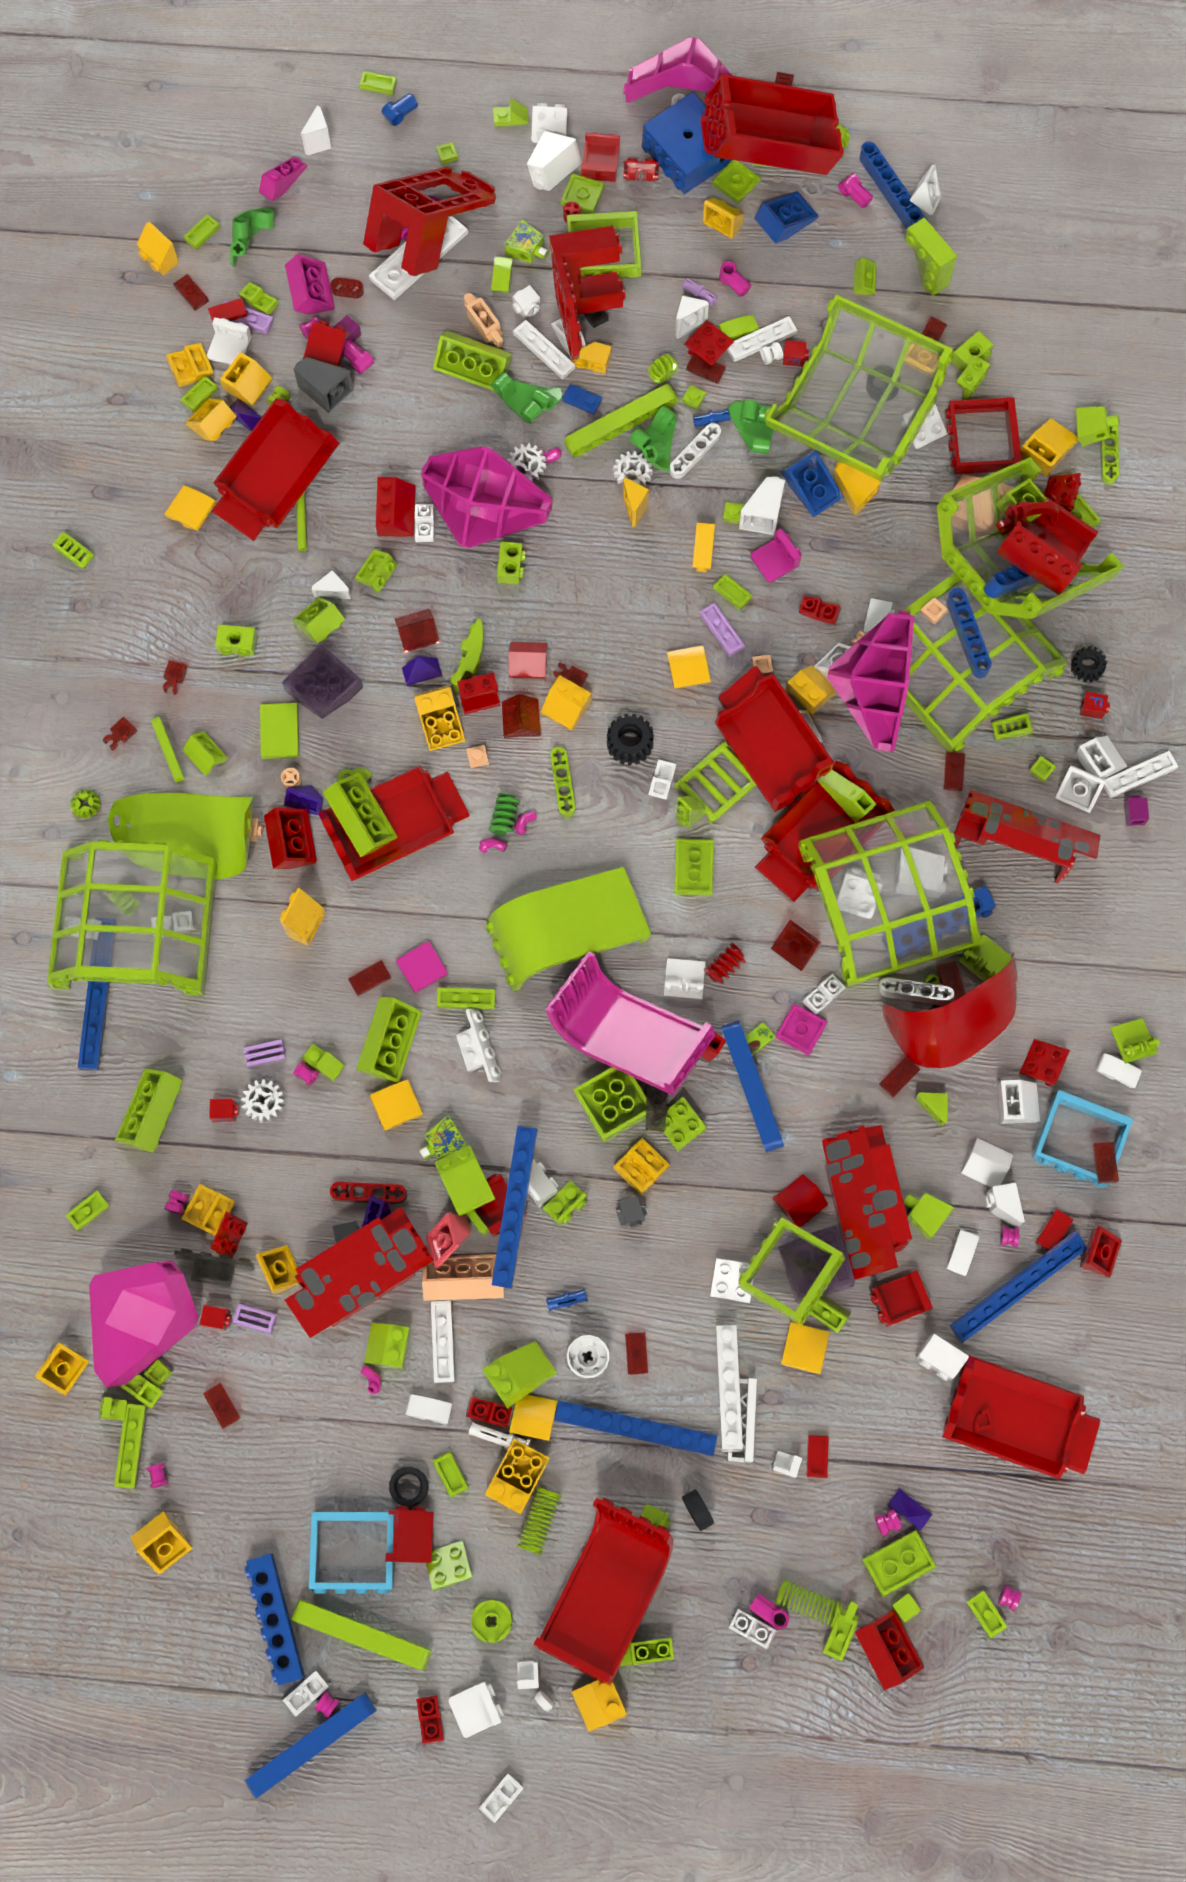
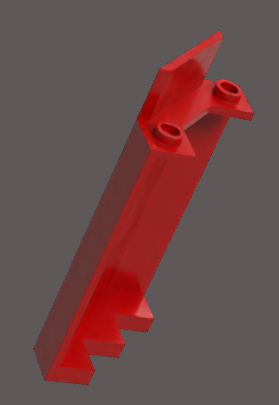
M276 398L213 482L222 497L211 512L254 541L265 526H272L274 528L280 526L340 443L329 431L319 429L308 416L297 413L287 401Z
M757 666L752 667L719 696L718 699L725 709L718 713L715 725L774 812L792 804L795 801L794 797L801 792L805 793L815 785L814 781L818 777H825L831 771L835 764L774 674L766 676L761 673Z
M837 760L834 762L833 771L863 789L876 803L856 823L895 811L889 800L876 795L867 781L856 778L848 764ZM817 780L815 785L807 790L761 837L765 844L764 848L768 853L755 868L793 902L807 888H814L819 891L810 867L813 864L811 861H803L798 847L799 841L855 824V822ZM887 822L854 831L861 846L864 847ZM847 834L813 844L823 863L858 853ZM846 864L826 869L830 881Z
M417 766L370 788L371 793L398 838L368 855L360 857L331 807L318 813L351 882L454 834L452 826L470 817L449 773L445 772L431 779L428 770L424 771L421 766Z
M968 1355L969 1358L962 1366L958 1386L952 1397L951 1408L944 1423L942 1437L1060 1479L1063 1472L1066 1473L1068 1469L1085 1474L1101 1419L1085 1414L1084 1396ZM990 1408L995 1428L974 1433L975 1418L982 1410Z

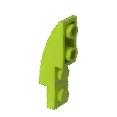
M480 618L477 619L476 623L471 624L469 628L470 634L467 639H463L460 645L462 656L464 657L460 659L457 673L454 672L450 679L452 690L458 693L457 681L476 677L481 664L484 634Z
M672 1638L631 1642L620 1666L674 1660Z

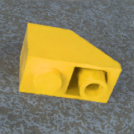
M593 342L581 348L579 359L571 360L577 368H585L595 373L606 374L612 356V346Z

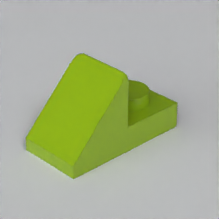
M511 98L510 106L493 108L495 127L529 124L528 107Z
M314 1044L310 1046L302 1057V1061L333 1082L345 1067L328 1051L325 1052Z
M111 1397L101 1398L98 1419L123 1421L125 1419L127 1401L112 1399Z

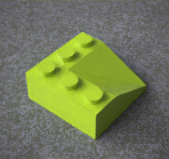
M924 217L907 228L905 239L907 244L915 250L924 289L934 296L950 285L957 255Z
M613 1067L573 1089L603 1144L654 1114L653 1107L635 1078Z

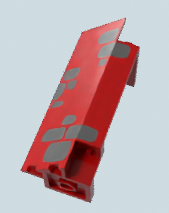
M970 789L954 832L956 841L954 846L957 848L962 838L984 845L986 840H990L1058 864L1060 867L1054 882L1058 884L1061 879H1065L1070 868L1073 867L1076 859L1073 856L1074 852L1097 859L1101 835Z
M863 1125L858 1127V1130H849L837 1134V1137L823 1139L822 1145L827 1162L825 1169L846 1258L850 1260L854 1280L898 1268L895 1252L903 1251L906 1248L905 1246L912 1240V1235L890 1144L886 1145L882 1125L865 1128Z
M400 1207L381 1220L379 1217L296 1268L297 1275L295 1278L303 1288L284 1301L309 1338H312L329 1326L335 1327L413 1278L415 1272L434 1261L404 1210Z

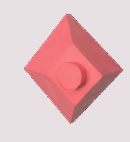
M447 1212L426 1235L429 1250L434 1259V1268L438 1269L471 1233L466 1216Z

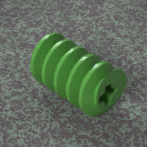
M498 793L499 798L496 799L497 805L494 806L495 812L492 814L494 819L490 821L492 826L489 827V831L498 835H506L507 832H513V829L508 826L515 824L510 818H516L512 811H518L514 804H520V801L509 794Z

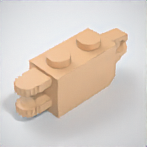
M470 293L464 295L467 318L486 343L492 341L497 348L502 347L504 341L501 337L500 323L481 297L476 299Z

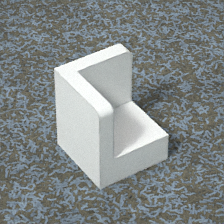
M778 1451L771 1470L795 1479L802 1458Z
M538 1661L518 1662V1689L539 1688Z

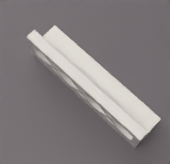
M749 1378L739 1379L740 1384H747V1393L740 1397V1402L746 1407V1414L741 1417V1424L745 1428V1434L742 1436V1439L745 1437V1445L743 1444L744 1458L732 1457V1452H728V1461L753 1462L757 1379ZM747 1396V1402L745 1403L743 1399ZM745 1417H746V1424H744L743 1421H742V1419L745 1418Z

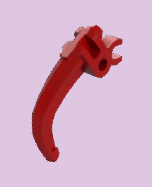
M1029 501L1018 502L1017 505L1011 504L1005 511L1006 519L997 522L995 526L1003 536L1010 529L1014 528L1018 521L1022 523L1021 526H1024L1028 516L1047 514L1049 515L1050 525L1056 527L1059 507L1056 503L1050 501L1030 503Z

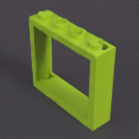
M637 211L567 215L568 232L613 226L614 228L632 227L635 264L580 268L581 276L579 277L617 272L618 278L641 276Z
M781 1217L779 1222H775L772 1226L770 1236L761 1243V1249L758 1254L751 1258L747 1271L742 1272L738 1285L744 1292L802 1326L844 1262L845 1257L839 1250ZM785 1229L831 1255L796 1311L750 1284Z

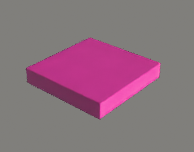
M429 941L395 960L415 994L448 975L447 970Z
M794 1003L775 1038L809 1056L828 1022Z

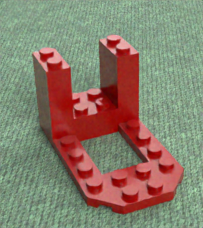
M447 167L374 184L363 245L375 253L397 247L400 244L403 227L409 228L401 268L411 276L438 269L448 216L495 204V188L470 172L461 171V174L452 172V168ZM444 184L449 186L452 191L459 192L462 195L435 201L419 190L435 188Z
M613 226L549 235L555 297L571 360L579 359V351H581L582 347L581 336H579L581 328L577 315L622 308L623 300H626L622 279H618L617 272L579 277L581 276L580 268L620 262L619 254H622V245L619 242L618 232L615 233Z

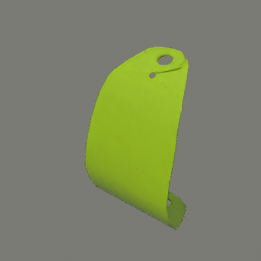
M144 793L132 795L113 802L107 823L114 842L118 840H125L129 843L145 841L148 844L164 842L167 845L211 856L217 863L216 879L230 878L243 872L247 866L254 797H225L189 793ZM115 815H118L120 819L118 826L114 824ZM122 852L136 865L162 873L164 854ZM170 855L169 875L207 879L208 867H198L193 860Z

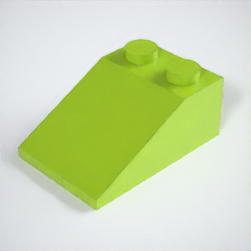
M470 1145L434 1162L459 1216L495 1200Z
M536 1341L499 1357L482 1369L507 1408L558 1374Z

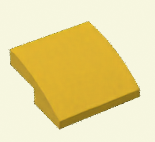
M201 343L184 346L183 351L166 354V360L178 387L195 383L204 376L209 377L213 374V369Z
M183 485L165 512V515L169 519L182 523L186 528L198 531L217 502L207 495Z
M703 646L667 652L674 689L711 682Z
M408 1079L369 1096L384 1131L401 1126L403 1123L423 1115Z
M642 1138L614 1165L613 1169L642 1195L670 1167V1164Z
M199 1184L181 1220L215 1236L225 1212L230 1213L236 1201Z
M790 1322L781 1365L821 1374L830 1332Z
M526 1395L515 1404L509 1433L549 1441L558 1401Z

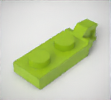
M849 1601L846 1610L841 1609L835 1627L831 1629L822 1653L841 1662L858 1624L859 1616L855 1615L858 1608L857 1603Z

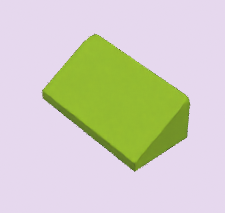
M863 257L855 262L854 294L875 295L877 263Z
M822 1294L810 1315L836 1333H839L851 1313Z

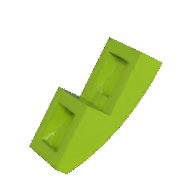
M495 256L491 292L509 293L513 258Z
M248 282L238 294L249 305L266 315H270L279 305L277 299L264 293L261 287L251 282Z
M754 315L738 317L718 325V329L732 340L740 339L742 335H748L759 330Z
M140 1374L127 1384L120 1385L121 1388L151 1409L164 1392Z

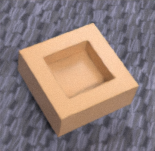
M935 597L921 609V614L932 624L937 623L948 613V609Z
M771 655L752 657L753 667L757 666L763 675L773 674Z
M485 745L467 748L470 768L489 765Z
M253 818L250 841L258 842L259 836L263 834V825H261L258 818Z

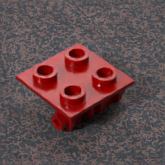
M628 158L627 161H624V170L627 171H624L623 179L635 181L636 171H638L637 181H639V172L643 171L642 181H644L646 171V181L655 182V180H658V173H655V171H659V162H655L654 159H645V162H641L636 158Z
M706 320L684 345L689 349L687 352L690 356L698 355L712 366L734 341Z
M1081 473L1050 476L1044 495L1071 512L1075 507L1074 500L1077 499L1079 493Z
M1034 1039L1019 1074L1044 1081L1045 1085L1052 1087V1085L1057 1083L1070 1050Z
M226 1211L210 1249L232 1260L248 1223Z

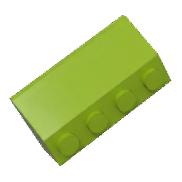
M447 330L440 335L433 369L494 391L491 383L502 372L508 374L513 354Z
M360 772L336 781L322 792L360 857L368 855L398 838Z
M379 997L356 1070L374 1078L395 1084L399 1083L422 1011L394 997Z
M144 1068L115 1141L145 1152L154 1153L159 1144L160 1135L166 1127L169 1113L173 1110L176 1096L181 1090L183 1080L165 1071Z

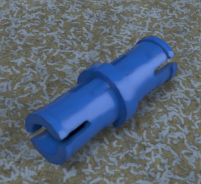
M729 409L718 412L709 411L708 414L693 416L695 428L711 423L730 421Z
M585 1288L571 1293L563 1292V1295L546 1299L549 1311L565 1306L569 1308L573 1304L588 1301Z

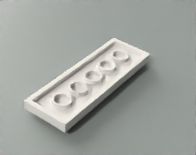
M448 216L440 259L468 234V229L453 216ZM406 242L369 275V280L394 301L424 274L411 276L401 268Z

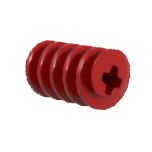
M731 943L730 947L725 948V953L721 952L719 954L720 958L716 957L714 963L708 964L709 969L704 968V972L712 981L723 984L722 977L729 979L728 971L734 974L733 967L739 969V961L744 964L746 963L744 955L734 943Z

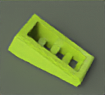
M62 532L52 544L55 551L83 570L95 557L93 553L65 532ZM83 554H86L85 557L81 561H79L80 557Z
M1029 713L992 722L996 740L1033 733ZM1022 721L1025 722L1026 728H1023V729H1022V725H1021V722H1022ZM1017 722L1019 730L1015 731L1013 723ZM1006 724H1010L1011 732H1007ZM1002 725L1004 734H1000L998 726Z

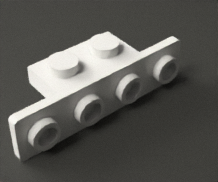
M467 1009L466 1014L471 1028L456 1035L467 1071H474L484 1066L488 1081L500 1082L502 1081L501 1071L497 1066L495 1053L489 1042V1034L483 1024V1016L478 1009Z

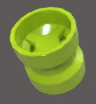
M276 386L273 390L274 394L270 395L266 402L269 406L276 398L288 402L291 395L283 387Z

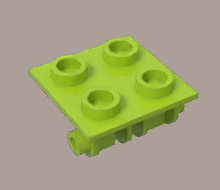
M984 934L981 937L980 945L977 948L967 949L959 962L985 982L1005 968L1012 958L1011 955Z
M1143 1018L1110 1028L1125 1064L1158 1054L1157 1048L1160 1045V1040L1154 1037L1151 1038Z
M682 1097L655 1119V1122L677 1151L698 1135L703 1134L707 1128L685 1097Z
M463 1540L432 1550L431 1563H426L433 1591L469 1580L473 1576Z

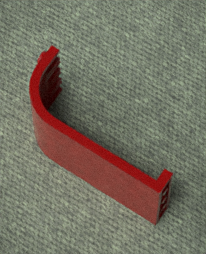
M1046 497V499H1047L1048 501L1054 502V501H1052L1051 499H1049L1048 497ZM1057 504L1059 514L1056 527L1050 525L1049 515L1047 514L1040 515L1030 523H1025L1024 526H1021L1022 523L1018 521L996 554L1055 594L1060 595L1083 566L1079 562L1091 542L1097 536L1098 531Z
M596 1498L593 1503V1507L596 1510V1518L588 1542L540 1638L537 1637L533 1645L550 1656L611 1686L664 1576L673 1549V1538L669 1533L670 1530L661 1525L655 1527L650 1524L651 1521L643 1516L637 1518L632 1515L633 1512L625 1507L619 1509L613 1506L614 1503L609 1499L603 1498L600 1500Z

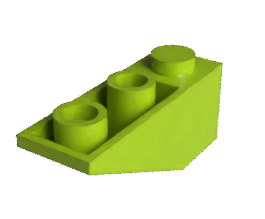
M832 769L825 777L822 776L818 780L822 787L855 823L876 805L863 789Z
M679 796L676 806V821L682 827L686 826L690 829L705 815L706 808L693 796Z

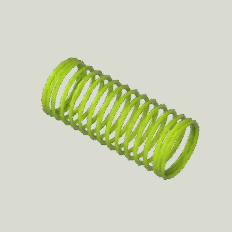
M537 1487L538 1489L536 1490L542 1494L535 1493L540 1498L533 1499L539 1503L532 1502V1504L539 1508L530 1507L536 1512L529 1511V1513L536 1517L528 1515L527 1517L533 1521L526 1520V1523L530 1525H524V1527L530 1530L523 1529V1532L530 1535L521 1534V1536L529 1540L520 1538V1541L526 1544L518 1543L517 1547L542 1555L543 1549L536 1545L545 1546L539 1541L546 1542V1539L539 1536L548 1537V1535L540 1531L549 1533V1530L540 1526L551 1528V1526L543 1522L552 1524V1521L546 1518L554 1519V1517L546 1513L555 1515L556 1513L549 1509L557 1510V1508L549 1504L558 1506L559 1504L552 1500L560 1501L562 1496Z
M783 1580L775 1601L776 1605H780L788 1586L782 1607L785 1606L792 1589L787 1609H789L797 1589L791 1611H793L796 1600L801 1592L795 1610L796 1613L798 1612L800 1603L806 1593L800 1610L801 1615L810 1595L804 1613L805 1617L815 1596L808 1618H811L814 1606L819 1598L813 1620H815L818 1609L823 1601L822 1609L817 1619V1622L820 1621L823 1609L828 1601L821 1623H824L827 1612L832 1604L826 1626L831 1619L830 1627H835L841 1613L842 1603L839 1601L835 1602L834 1599L830 1601V1597L826 1599L825 1595L821 1598V1594L817 1596V1592L813 1593L812 1590L808 1593V1588L804 1590L803 1586L801 1588L799 1585L795 1587V1583L791 1585L790 1581Z

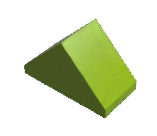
M920 1092L915 1100L943 1127L948 1121V1094Z

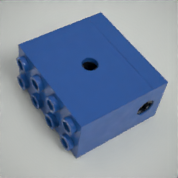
M693 92L645 123L642 134L643 150L649 153L655 162H659V166L663 169L667 178L670 177L675 187L681 190L684 195L732 161L705 153L700 120L701 115L705 114L706 106Z

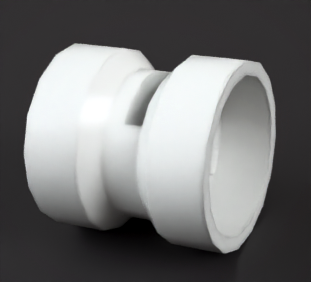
M774 342L769 347L763 346L760 348V354L765 365L772 363L773 360L783 359V351L779 342Z

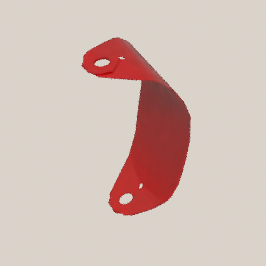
M1014 952L1011 955L1010 963L998 974L945 1006L914 1012L901 1011L895 1007L883 1004V1017L887 1027L908 1060L925 1068L952 1067L975 1055L1007 1028L1015 1015L1017 1002L1015 981L1018 982Z

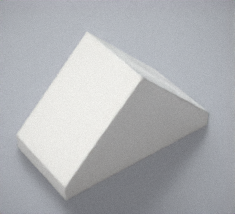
M333 570L312 586L314 597L351 599L349 588Z

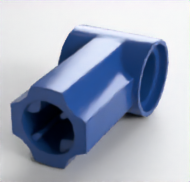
M408 93L395 103L388 102L382 108V114L393 126H397L403 121L405 115L418 107V103L415 97Z

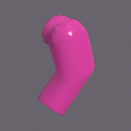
M555 447L547 452L543 451L542 456H545L546 463H551L561 457L562 451L560 448Z
M534 810L517 818L514 829L518 835L525 834L527 831L525 828L526 824L537 819Z
M495 837L482 839L479 843V850L486 853L489 848L494 847L504 852L508 843Z
M365 1365L360 1373L368 1378V1392L370 1394L379 1393L382 1387L381 1376Z

